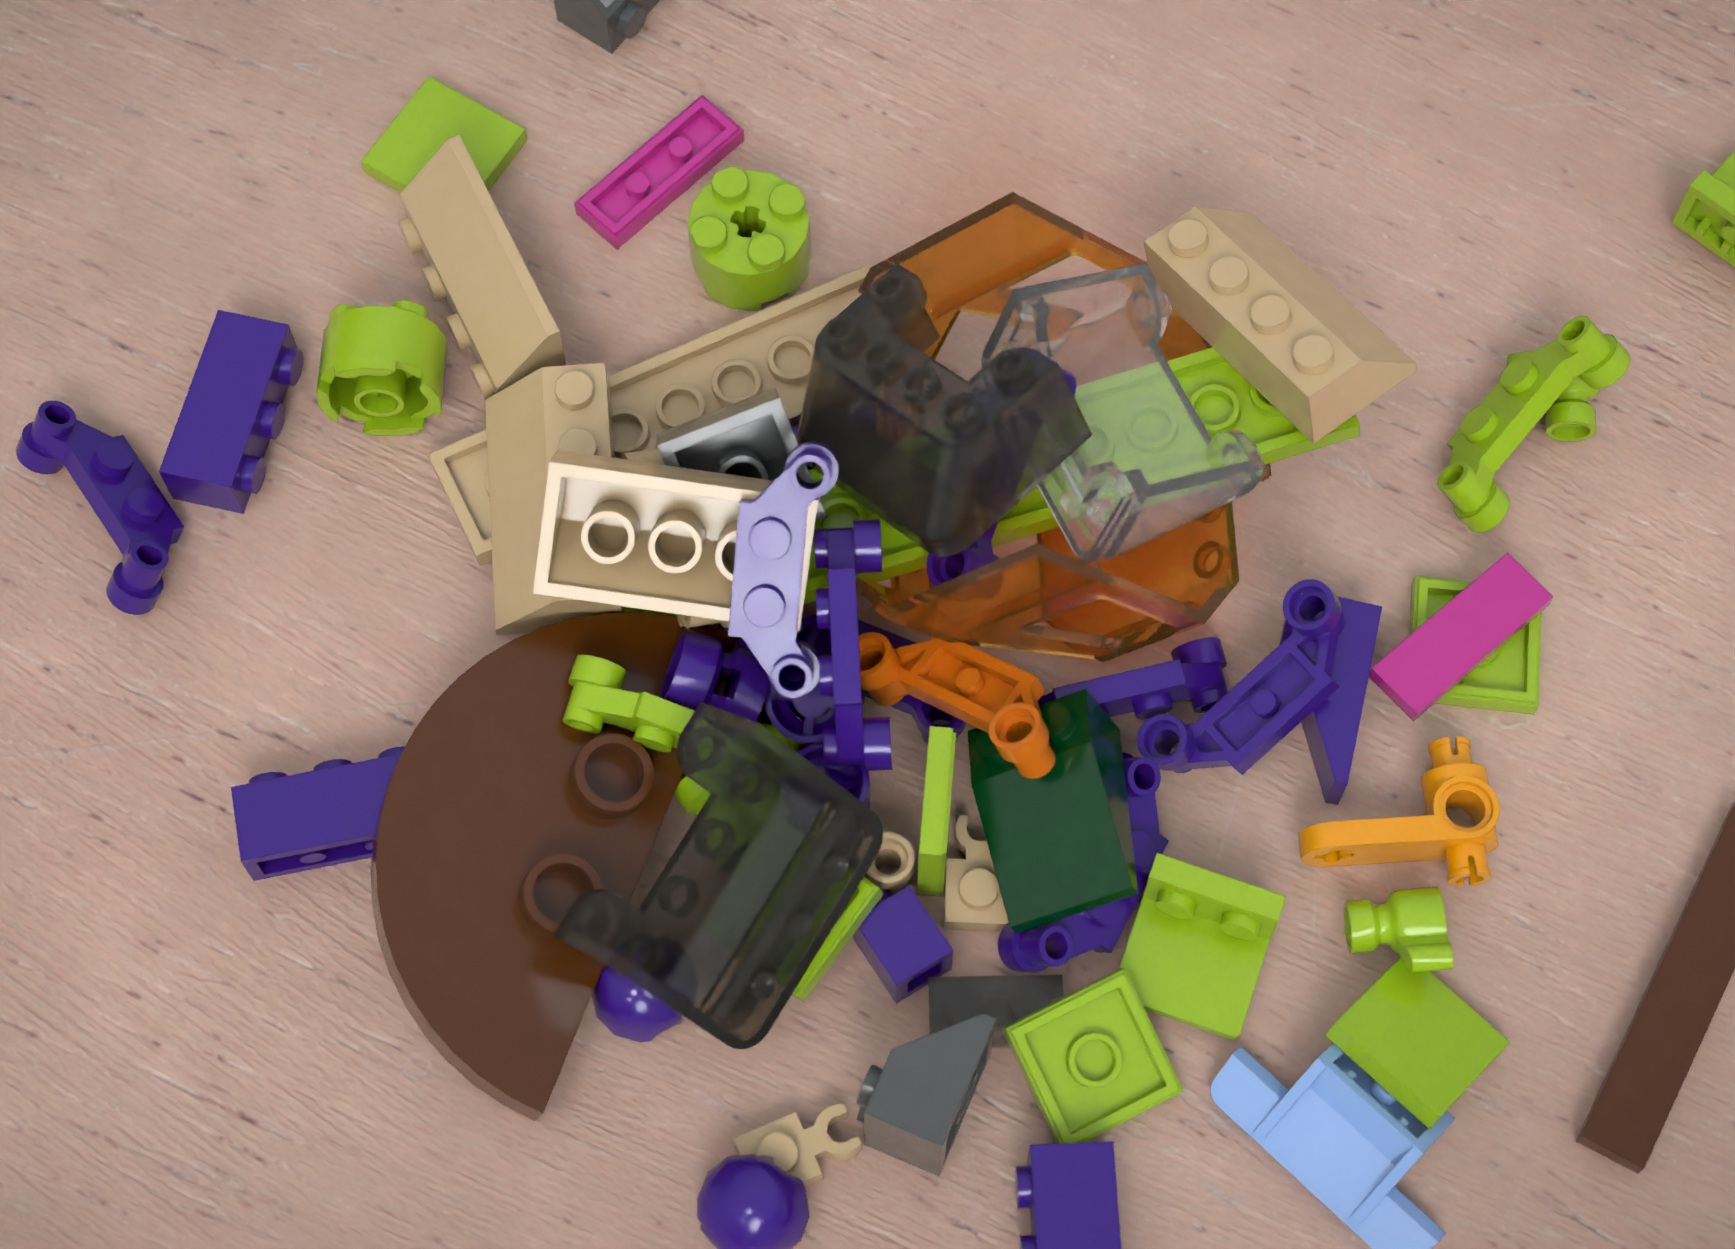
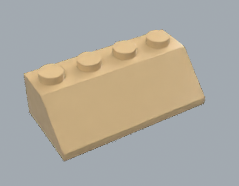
M460 135L449 138L400 193L406 217L398 220L397 223L411 254L422 251L429 265L421 268L426 285L435 302L446 299L453 313L445 317L447 326L459 351L470 348L477 362L469 366L470 372L483 400H486L539 368L566 365L560 331Z
M1194 206L1144 241L1152 290L1313 444L1417 371V364L1251 212Z
M605 362L541 367L485 400L495 631L497 635L530 633L544 626L577 617L605 613H624V606L533 594L549 461L557 450L614 458L611 395Z
M557 450L549 461L533 594L729 621L739 501L741 498L755 500L773 481ZM819 497L808 507L798 631H800Z

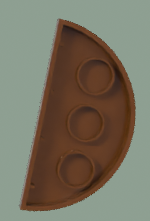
M637 612L605 613L577 617L539 628L508 642L483 657L448 687L433 703L417 725L397 761L381 802L372 847L370 871L372 908L379 944L389 974L398 993L423 1034L449 1064L474 1086L496 1101L534 1121L544 1113L690 756V753L672 747L670 752L646 748L633 740L635 732L612 724L603 723L601 732L597 734L584 732L568 726L562 721L573 689L568 680L576 656L591 655L616 663L627 671L621 690L636 693L647 692L659 697L671 656L682 632L686 628L679 626L677 616ZM712 625L687 628L719 639L722 642L724 652L727 653L734 649L737 637L728 636V631ZM719 674V677H718V680H717V683H716V686H715V689H714L713 694L716 693V690H717V688H718V685H719V683H720V681H721L722 675H720V674Z

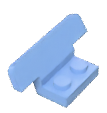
M1334 1043L1314 1061L1290 1090L1244 1048L1239 1047L1230 1056L1211 1084V1097L1214 1103L1372 1249H1431L1443 1238L1446 1232L1399 1191L1395 1185L1454 1122L1455 1118L1449 1112H1446L1429 1129Z

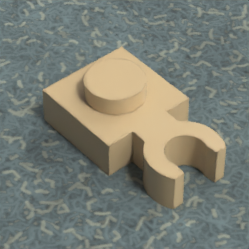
M960 815L955 826V843L960 853L965 856V859L946 858L944 929L1001 931L1009 921L987 840L978 841L971 838L968 834V816Z
M845 1104L828 1106L820 1112L816 1118L815 1125L803 1129L797 1112H793L733 1138L738 1155L756 1154L757 1156H771L774 1159V1163L787 1174L800 1178L805 1187L823 1180V1173L818 1160L827 1157L835 1161H845L855 1157L862 1150V1142L859 1136L850 1138L846 1142H836L828 1135V1130L834 1123L848 1118V1110Z

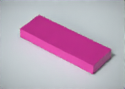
M701 95L574 203L576 214L618 250L744 142L743 129L706 97Z
M1507 552L1374 665L1370 670L1369 678L1414 722L1548 607L1554 596Z

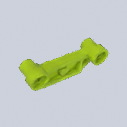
M1577 316L1571 319L1561 328L1556 340L1533 352L1524 350L1518 359L1511 362L1504 369L1499 382L1478 407L1472 409L1463 418L1460 428L1447 443V446L1452 450L1450 464L1440 473L1437 487L1454 503L1455 515L1471 531L1475 533L1488 531L1499 524L1506 516L1510 507V498L1493 481L1494 474L1573 379L1580 375L1591 388L1602 389L1614 384L1627 371L1631 361L1630 354L1613 335L1603 334L1587 316Z
M576 656L568 680L573 689L562 720L565 724L584 732L596 734L601 732L603 723L616 725L635 732L633 740L646 748L670 752L672 747L695 755L693 763L704 770L723 775L731 774L732 770L744 776L742 790L758 781L770 780L780 795L788 763L801 749L802 743L786 738L773 725L755 724L752 732H748L647 692L636 693L621 690L627 673L623 667L596 656Z

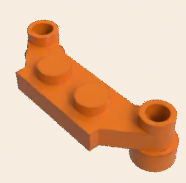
M937 631L930 641L895 649L883 634L869 632L859 635L861 689L867 690L876 704L891 706L909 694L989 733L991 741L1002 758L1012 762L1023 777L1037 779L1046 775L1053 768L1055 753L1050 746L1049 731L1042 719L1038 700L1045 690L1037 676L940 631Z

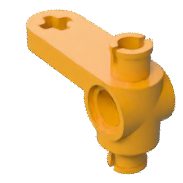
M1456 736V747L1452 748L1450 737L1440 738L1428 744L1433 769L1426 771L1421 776L1426 810L1423 816L1329 821L1308 826L1298 833L1301 862L1313 867H1336L1446 860L1449 885L1463 887V877L1467 876L1469 886L1483 884L1491 880V870L1488 868L1486 853L1498 847L1495 824L1499 818L1500 805L1496 793L1489 786L1486 767L1472 763L1470 739ZM1455 807L1465 810L1473 818L1475 826L1465 828L1454 824L1448 818L1446 809Z

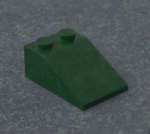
M1086 689L1039 705L1042 719L1049 731V743L1055 753L1054 766L1043 777L1037 779L1023 777L1012 762L1002 758L991 741L989 733L978 728L968 730L971 785L1009 925L1015 933L1138 894L1120 729Z

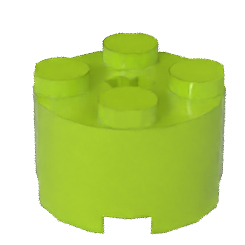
M732 166L717 171L712 177V182L703 187L691 204L687 224L693 269H695L696 276L704 284L705 292L710 298L731 309L747 311L761 310L762 303L775 301L786 293L788 298H790L806 279L811 258L810 223L802 192L798 186L790 184L770 172L741 170L738 167Z
M401 300L393 303L391 306L368 305L357 307L355 305L342 304L337 305L330 312L329 323L323 333L316 390L318 407L330 420L337 423L340 414L349 419L364 422L363 433L400 436L423 430L424 419L433 414L439 417L442 411L447 342L446 336L438 326L427 319L428 311L424 306L409 300Z

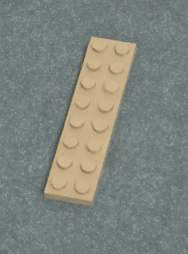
M873 262L607 376L611 395L614 458L620 459L622 453L655 449L657 443L656 434L772 388H776L793 429V425L801 426L805 424L806 403L851 404L929 370V356L877 264ZM486 428L428 453L431 466L479 566L492 561Z

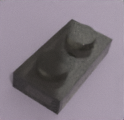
M1062 975L928 977L929 1034L984 1013L996 1018L992 1048H1010L1001 1027L1063 997Z

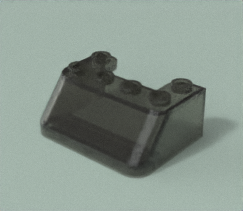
M897 263L883 276L879 277L872 286L840 314L831 319L818 334L810 366L797 433V442L800 445L805 442L815 441L830 447L836 454L840 467L836 486L928 553L935 556H951L970 547L1088 440L1092 433L1059 364L1035 349L1017 347L1004 350L997 354L968 381L925 354L924 351L940 338L925 309L928 297L927 291L917 275ZM808 462L813 469L824 476L822 468L817 463Z
M701 702L679 737L676 755L682 772L709 792L710 796L641 906L637 908L620 895L606 889L590 890L573 903L553 936L627 986L711 1037L734 1049H747L761 1042L772 1028L878 855L883 840V828L879 817L873 810L760 723Z

